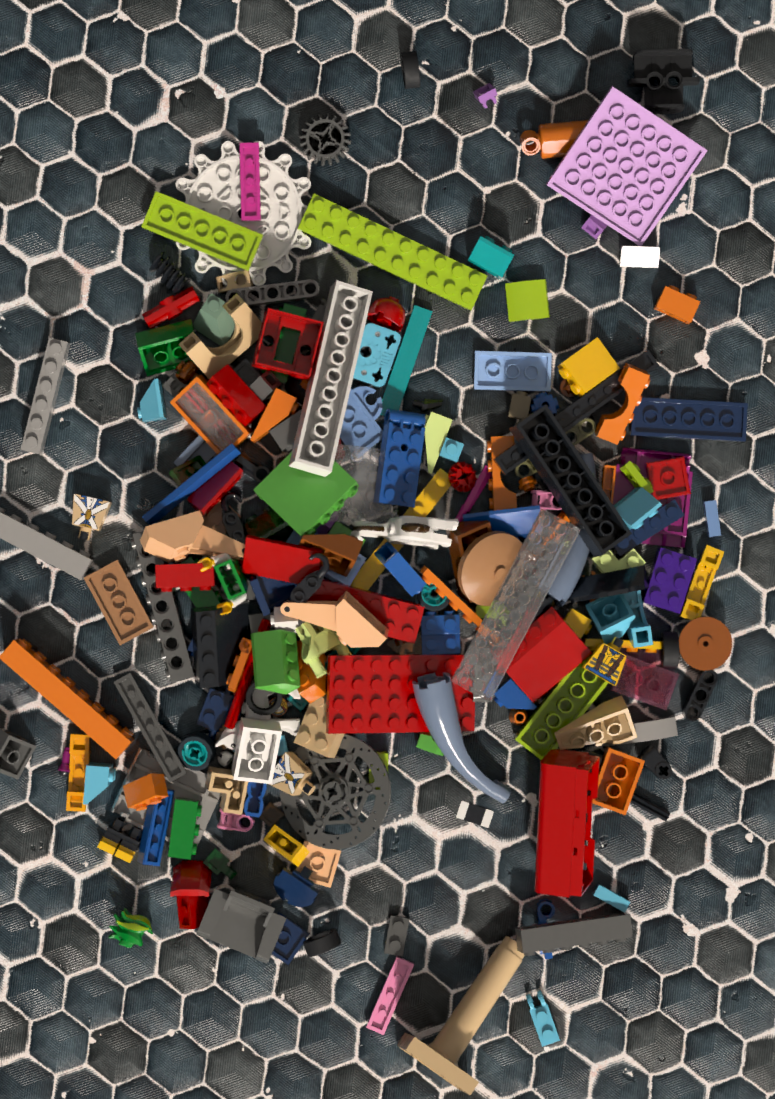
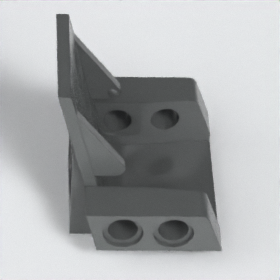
M236 887L235 892L231 890L230 894L215 889L196 935L210 939L267 964L286 918L273 913L275 908L271 907L272 901Z

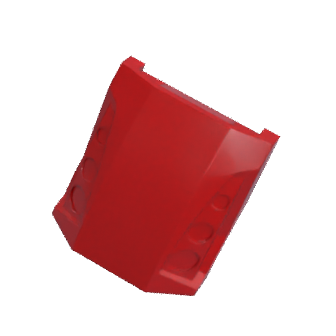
M181 861L173 867L170 897H209L212 870L203 861Z

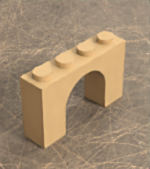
M235 294L222 306L235 323L234 334L226 344L216 348L204 345L194 332L179 343V346L209 380L224 366L231 364L259 338L262 322L238 294Z

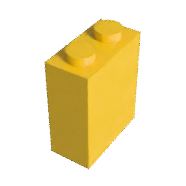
M598 337L557 366L560 375L569 382L572 392L579 397L620 369Z

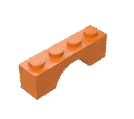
M625 363L618 379L625 389V401L618 411L601 416L595 429L597 437L618 445L620 440L624 439L626 434L625 428L633 420V411L642 400L641 394L643 389H646L650 383V375L647 371Z
M514 436L490 437V441H487V453L491 452V460H487V467L492 479H488V490L492 491V498H489V510L517 508L516 493L508 490L503 485L500 477L501 470L493 460L514 445Z

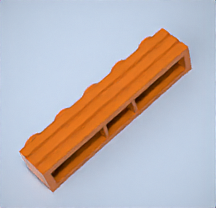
M603 465L601 488L613 504L616 466Z

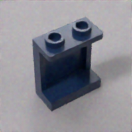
M256 575L248 577L263 616L271 614L270 610H273L274 607H280L284 601L291 600V592L298 585Z

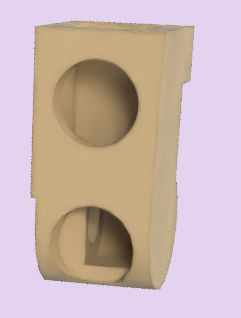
M246 270L216 277L218 293H225L237 288L253 287L250 272ZM222 278H225V281H227L226 288L222 286Z

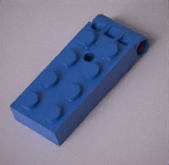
M389 408L386 410L373 502L415 508L425 434V414ZM402 444L404 445V450H403V451L401 450V445H402Z

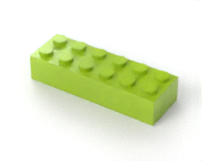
M586 660L551 689L514 736L517 742L540 760L550 750L559 747L554 733L584 715L608 684L605 680L582 668Z

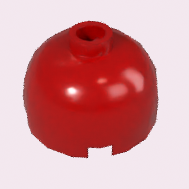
M391 296L374 301L369 307L367 319L371 323L384 328L385 326L391 328L390 330L395 332L402 330L406 317L405 310L399 303V300Z

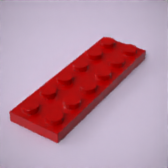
M323 579L320 588L307 600L338 601L344 592L347 591L389 629L387 637L414 644L425 608L424 605Z

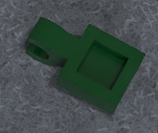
M217 848L203 862L216 875L222 871L229 879H233L237 874L233 868L227 865L230 859Z

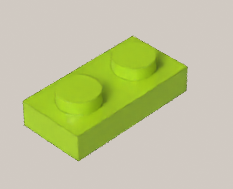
M629 461L619 468L634 488L643 487L650 494L654 491L651 482L640 474V469L635 463Z

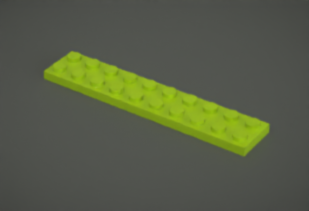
M313 194L298 227V230L470 311L488 276L316 194Z

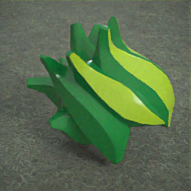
M124 908V911H121V917L117 914L114 915L118 926H109L115 933L110 934L108 938L119 940V945L127 948H132L135 944L142 946L144 932L147 931L153 934L150 920L146 916L132 915Z

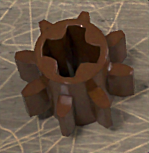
M182 360L175 368L177 371L175 376L183 384H186L188 381L190 383L199 376L197 374L198 367L190 360L186 363Z

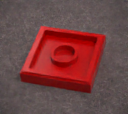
M684 456L646 463L648 480L651 482L652 489L654 490L651 495L657 500L691 494Z

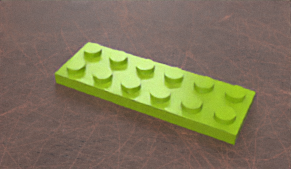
M157 191L141 226L146 230L246 271L250 270L263 235Z

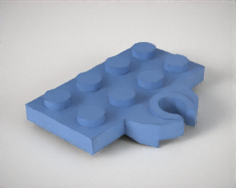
M358 386L350 390L340 433V439L355 459L382 440L383 430L375 421L383 409L382 399L379 397L373 405L367 404L366 396L376 392L375 389L367 386Z

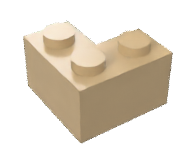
M209 766L205 781L207 790L222 793L220 807L223 812L242 815L248 781L233 780L231 770Z

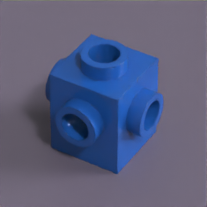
M546 392L535 395L536 399H533L532 404H530L531 412L541 407L544 402L548 403V408L552 414H556V409H559L557 398H553L552 394L547 395Z

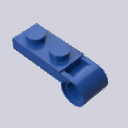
M542 899L537 903L538 924L547 923L546 919L554 915L555 907L548 899ZM545 904L551 906L548 913L540 911L541 907ZM539 951L540 955L544 954L545 959L553 958L552 952L542 953V951Z

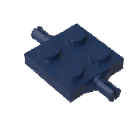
M227 685L225 691L209 689L196 724L206 727L210 731L208 736L213 741L216 738L217 732L220 731L219 728L225 724L235 696L232 694V691L228 690L229 685ZM242 708L239 713L238 719H240V716L242 714Z

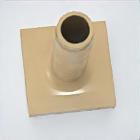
M505 936L432 1043L425 1044L415 1036L404 1033L396 1045L454 1087L469 1095L472 1094L479 1082L458 1067V1060L525 956L524 953L517 951L516 941Z

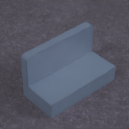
M199 435L173 463L179 466L198 455L207 463L216 452Z

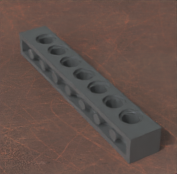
M144 531L134 533L131 544L133 550L137 549L138 557H136V563L138 568H142L141 582L143 587H147L146 601L148 606H152L151 620L153 624L157 625L156 638L163 647L160 653L162 660L166 661L168 666L165 669L167 679H171L172 683L193 678L195 677L189 650H187L188 645L173 589L171 592H154L152 586L156 582V575L150 574L147 569L151 563L166 565V562L154 555L146 556L143 553V547L140 542ZM161 600L167 603L165 611H160L157 607L158 602ZM165 619H169L172 622L170 630H166L162 626V622ZM171 637L177 640L175 648H170L167 645V641ZM174 656H179L182 659L180 667H175L172 664Z

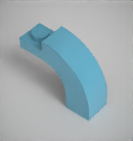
M641 590L624 593L623 595L635 615L633 622L627 629L631 645L634 648L653 645L651 626L647 623L644 614Z

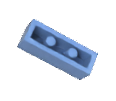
M716 500L703 502L707 536H721Z

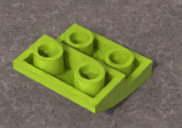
M546 279L505 283L509 322L550 318Z

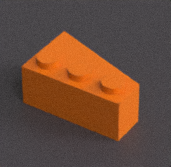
M299 640L297 641L300 687L297 690L304 699L312 703L326 695L327 673L318 679L316 678L310 665L304 663L301 657L302 642ZM324 653L320 655L319 659L325 668L327 656Z

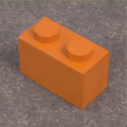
M665 286L654 309L689 325L693 320L700 301L696 300L697 297L695 295L680 293V289L675 286Z
M150 773L123 786L127 808H135L136 811L145 810L148 805L158 804L162 802L161 799L168 797L164 774Z

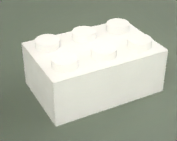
M241 717L231 769L233 780L272 784L282 734L280 722Z

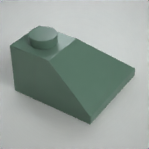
M211 293L201 307L193 327L210 340L222 346L233 335L235 323L228 312L222 307L226 302Z

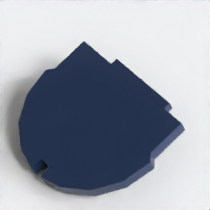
M304 866L301 873L297 870L291 872L284 867L274 880V888L279 897L283 900L287 899L288 904L297 907H306L314 903L319 890L312 886L314 882L308 879L313 871Z

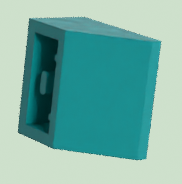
M480 236L468 262L501 280L514 254L511 253L512 250L504 245L499 247L494 244L496 241L492 238Z

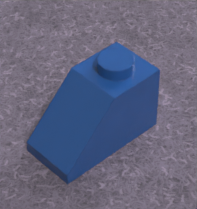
M510 677L493 692L496 696L493 700L500 707L504 705L509 709L534 710L536 708V705Z

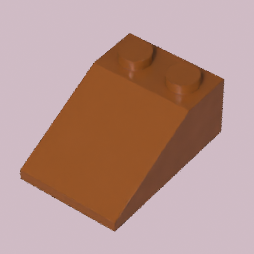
M346 534L303 535L298 545L323 550L322 554L329 560V570L347 577L357 560L363 541L355 536Z

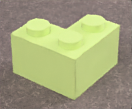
M634 548L627 551L619 559L610 550L601 556H592L590 558L601 573L642 566L646 563Z

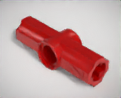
M191 286L175 296L172 295L162 300L158 306L143 313L142 316L149 328L152 329L166 320H172L181 315L184 310L200 302V299Z

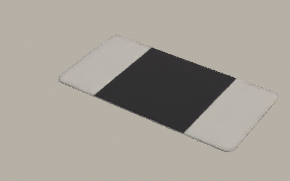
M461 801L456 817L489 828L494 812Z

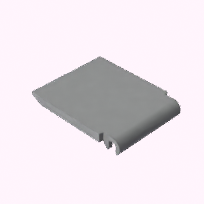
M139 748L110 811L126 817L125 822L143 829L147 809L136 811L135 808H127L123 786L150 773L164 774L167 789L174 790L165 840L170 842L176 797L199 800V805H202L201 817H197V824H200L199 835L195 836L194 843L198 846L222 793L207 790L205 786L207 773L201 770H190L186 767L184 769L187 774L170 783L155 755L148 750Z

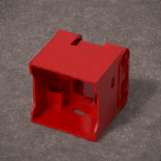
M268 308L264 314L252 366L308 380L311 376L324 322ZM281 328L300 332L293 364L274 360ZM266 336L271 337L273 345L265 346L262 342L263 338ZM302 346L310 348L311 353L309 356L301 354L300 348Z

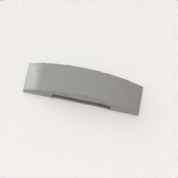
M675 716L633 723L637 738L621 744L678 736ZM602 743V746L613 745L612 743Z

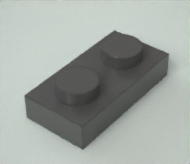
M390 915L384 953L403 957L409 917Z

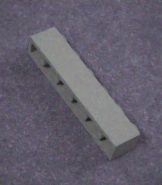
M50 337L48 339L20 450L43 455L71 345L66 341Z
M0 507L1 539L79 580L84 579L93 562V559L89 558L91 554L82 549L79 552L72 549L74 545L63 540L61 543L55 540L57 536L47 531L43 534L38 531V526L32 523L26 525L21 522V517L15 514L9 516L4 513L5 509Z

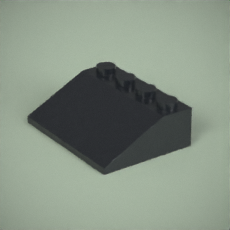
M248 603L239 604L232 608L231 613L220 615L223 612L222 607L191 608L195 684L200 689L228 685L226 684L230 673L233 674L235 670L233 666L235 657L241 654L239 644L242 638L250 640Z

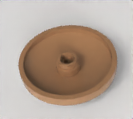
M491 531L476 538L464 551L459 562L457 577L462 593L469 600L481 606H493L506 601L518 590L524 580L527 571L526 550L520 540L504 531Z

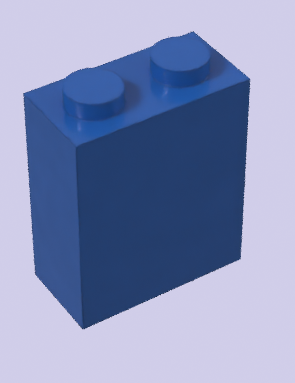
M388 541L374 553L411 596L423 590L426 583Z

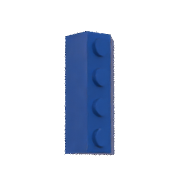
M540 505L463 514L462 521L488 520L490 521L492 531L507 532L518 540L527 539V541H534L542 535Z

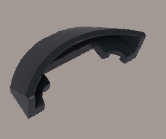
M645 565L580 577L570 596L571 603L647 589L649 585Z

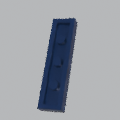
M673 499L658 509L657 514L643 520L644 524L638 529H630L632 534L614 546L619 556L623 555L685 516L676 500Z

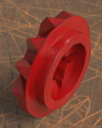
M457 462L449 470V482L459 492L470 491L475 487L474 484L477 480L476 471L473 470L472 465L466 462ZM462 473H463V474H468V476L465 478V480H464V479H462V480L459 479V480H458V478L462 475Z

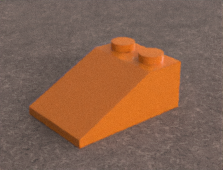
M276 388L250 440L253 443L258 442L269 434L270 430L288 419L291 414L294 415L300 406L297 403L298 399Z

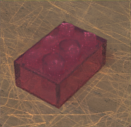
M626 655L627 657L616 686L611 684L610 690L667 710L679 674Z

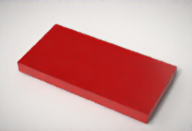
M247 535L242 573L299 584L306 575L321 568V559L314 558L309 560V557L315 553L322 554L323 550Z

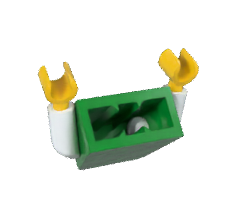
M223 553L211 558L205 557L197 562V564L202 563L204 565V568L200 570L201 572L214 566L226 593L228 602L217 605V608H223V612L220 615L231 613L232 608L245 601L249 584L245 574L242 573V567L238 559H232L229 554Z

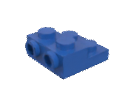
M444 611V615H436V612H425V616H422L421 619L422 655L461 653L460 616L455 615V611Z

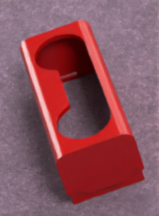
M552 749L540 762L534 891L536 893L568 898L571 895L582 897L593 881L595 839L591 838L593 799L598 797L600 756H592L588 752ZM588 790L591 791V796L587 795ZM584 863H587V870H583Z

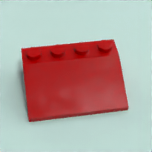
M551 607L493 657L528 698L535 703L593 653L560 613Z

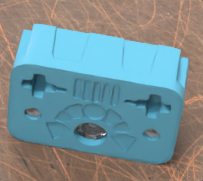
M373 323L367 324L364 328L353 379L377 388L384 386L401 341L400 334ZM392 336L396 343H392L389 349H387L388 345L385 339H389ZM369 348L371 355L363 357L361 350ZM379 369H381L380 373L383 379L375 382V378L372 375H376Z

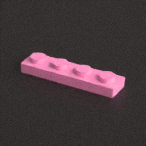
M396 956L366 1028L384 1035L414 963Z

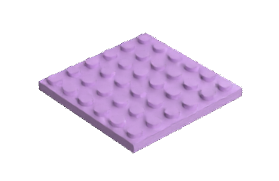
M611 86L546 185L638 246H642L708 150Z

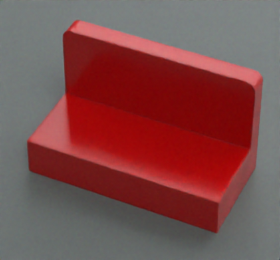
M176 896L179 929L199 928L208 907L207 897Z

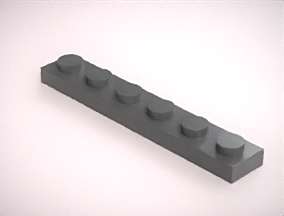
M131 673L114 681L116 688L169 782L171 783L187 774Z

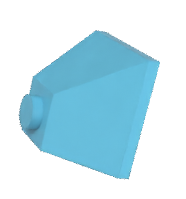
M158 378L153 380L140 401V407H137L139 419L142 418L143 422L167 419L162 382Z

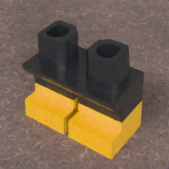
M117 817L112 825L108 826L97 848L112 855L115 853L116 857L131 863L141 841L139 838L142 829L133 825L128 834L122 831L126 822Z

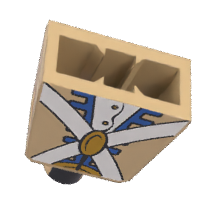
M74 494L72 525L80 526L78 538L90 540L92 529L101 531L112 502Z
M284 752L274 769L272 784L269 785L292 796L300 795L302 791L307 795H311L316 787L309 782L313 772L295 753Z

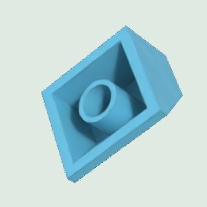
M623 594L598 598L585 605L605 644L612 642L614 637H622L635 618Z
M90 762L86 765L83 804L87 805L116 779V769H113V764Z

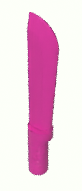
M487 465L482 469L474 484L475 487L470 491L455 518L459 522L462 521L463 514L470 512L475 501L488 483V479L491 477V472H488Z

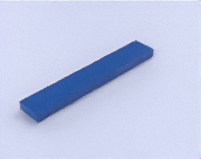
M230 444L144 514L142 518L149 525L157 523L240 455L241 452L235 445Z

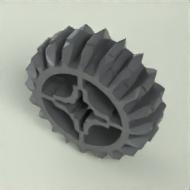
M319 114L318 121L311 117L313 124L306 122L305 125L308 129H301V132L306 135L299 136L300 140L305 141L300 143V147H307L302 152L303 154L310 153L307 157L308 160L315 157L314 164L321 160V166L325 165V161H328L329 166H332V159L339 163L338 155L341 158H345V154L342 151L349 152V148L345 145H350L351 140L345 138H349L351 134L350 132L344 133L347 131L348 126L341 127L343 124L342 119L336 123L337 116L335 115L332 120H329V114H326V119H322V115ZM328 126L323 132H314L317 127ZM333 128L339 132L341 143L332 138ZM328 135V140H331V142L326 141L322 147V139L320 140V138H325ZM310 137L319 143L317 152L312 149L309 143ZM327 148H337V150L331 154H323Z

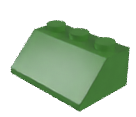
M281 629L252 633L255 688L286 695L299 688L300 675L296 633Z

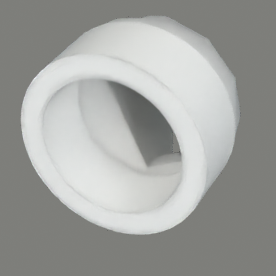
M222 751L220 753L223 756H218V762L226 768L233 760L234 755L228 751Z

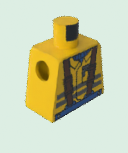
M614 637L609 646L605 643H600L593 654L582 665V668L616 686L627 657L619 652L625 642Z

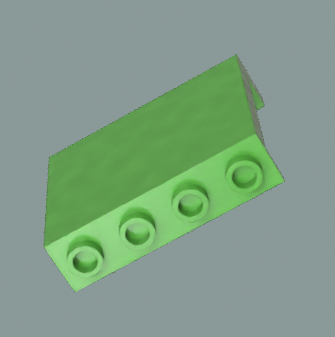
M291 452L253 490L261 500L266 502L302 538L303 535H315L316 529L321 524H326L330 519V515L334 511H339L348 497L351 498L357 493L359 485L335 460L332 472L326 477L289 467Z

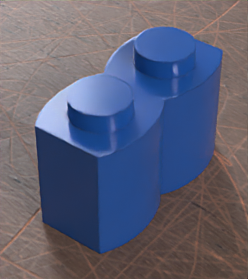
M248 782L243 808L246 816L260 817L262 814V798L266 793V783Z

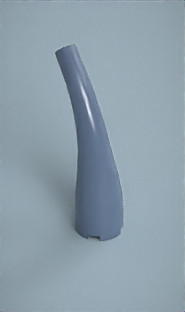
M593 453L580 454L597 480ZM573 525L532 583L544 592L547 599L550 597L552 600L558 601L556 603L558 607H563L571 596L580 579L590 551Z
M443 672V676L438 677L435 673H430L417 677V683L412 681L415 699L423 720L441 752L450 764L473 786L500 803H505L511 794V789L496 779L492 781L477 768L466 751L450 674Z

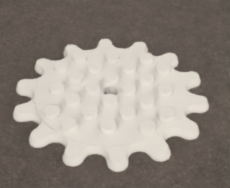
M226 141L221 146L222 155L217 161H211L204 154L197 155L194 163L199 171L198 176L192 180L184 177L179 178L176 181V188L185 195L186 204L263 235L249 270L253 284L261 286L266 282L265 273L267 268L276 266L283 273H288L293 268V263L288 256L289 251L295 247L305 250L311 246L310 237L298 230L308 207L302 203L301 196L310 189L311 181L307 177L291 178L288 174V169L292 164L291 156L282 154L274 161L268 160L265 157L264 143L255 141L259 142L261 221H242L238 216L241 210L240 153L237 152L233 142ZM176 242V245L180 250H187L190 248L188 246ZM198 251L199 258L195 263V269L199 273H206L214 266L222 270V275L244 271V269ZM222 278L223 284L227 286V281H225V278Z

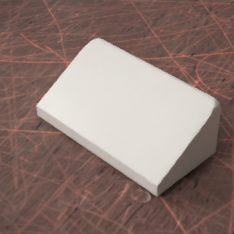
M621 246L620 267L658 268L660 247Z

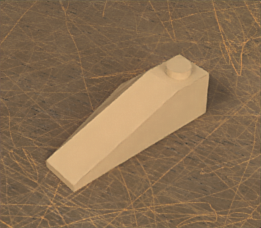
M622 695L601 703L554 733L560 750L583 748L585 745L592 744L602 746V743H612L615 745L637 738L628 707Z

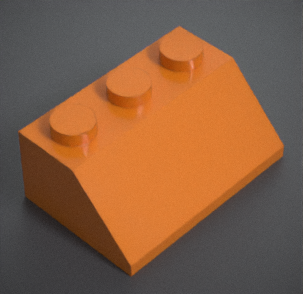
M606 746L599 768L598 797L593 799L592 803L626 815L645 760Z

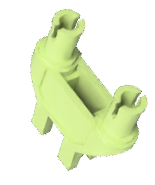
M304 622L295 629L302 642L301 657L304 663L310 665L317 679L328 673L319 659L320 655L330 650H336L338 655H352L347 645L345 646L338 640L339 636L336 631L308 622Z

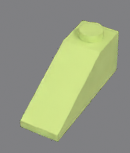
M431 412L430 416L426 414L424 434L429 474L433 472L453 421L434 412Z

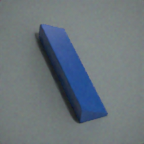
M167 789L168 797L161 799L162 802L147 806L137 862L141 864L160 866L174 790Z

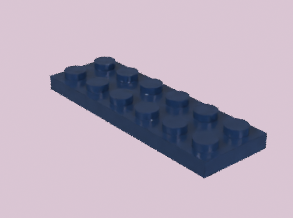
M642 397L639 406H636L633 411L634 417L631 422L630 435L745 442L748 403Z

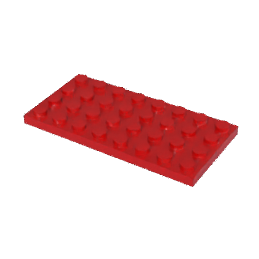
M474 654L328 655L326 733L429 732L417 705L412 681L417 683V677L430 673H435L438 677L443 676V672L449 673L451 676L461 732L474 731Z

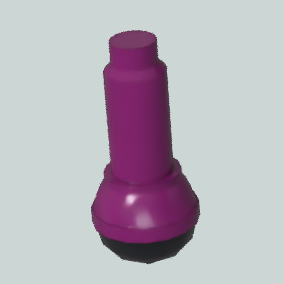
M69 747L64 748L62 763L58 768L59 775L63 777L68 776L70 773Z

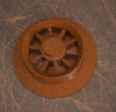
M699 617L691 620L685 625L679 636V651L682 658L688 665L698 670L708 671L720 667L726 662L732 650V637L728 628L721 621L712 617Z

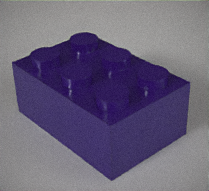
M658 547L648 577L649 588L644 590L642 603L680 614L697 558Z

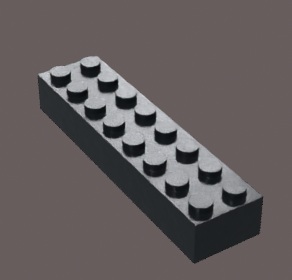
M547 405L539 407L509 428L594 557L605 554L632 534Z

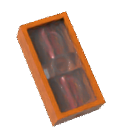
M199 375L173 398L170 403L218 455L230 444L238 447L254 431L249 426L244 427L236 420L230 410L224 407L219 398L209 390V387L206 385L208 381L205 377Z

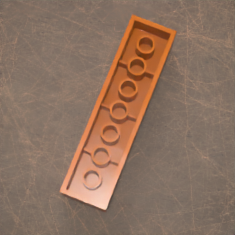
M26 639L13 640L0 655V659L115 759L119 758L135 740L132 737L134 735L133 732L127 727L122 728L118 725L119 720L112 714L107 715L104 712L105 708L98 702L93 703L89 699L90 695L83 689L78 690L74 686L76 683L68 676L66 678L60 674L61 670L56 665H49L45 661L47 658L41 652L33 651L31 649L32 645Z

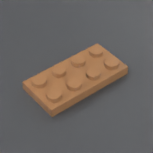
M119 560L84 577L119 645L154 628Z

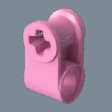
M531 490V506L538 505V496H540V510L562 509L553 505L552 500L554 496L551 492Z
M221 808L219 809L221 812L220 821L217 824L219 829L247 832L255 824L254 817L246 816L244 812L242 815L225 813ZM241 818H248L250 826L243 827L241 825Z

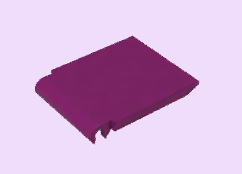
M622 447L620 464H616L613 505L634 489V486L619 469L629 461L635 463L640 469V474L648 479L646 463L684 456L691 492L693 472L689 471L691 454ZM691 494L658 500L664 506L675 499L685 516L640 544L685 548Z

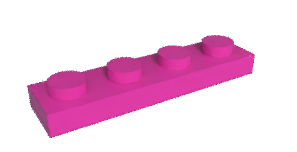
M259 142L240 143L242 221H261Z

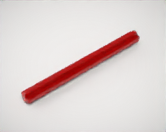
M262 619L257 632L269 631L271 621ZM252 648L224 724L229 729L235 728L246 697L247 688L254 674Z

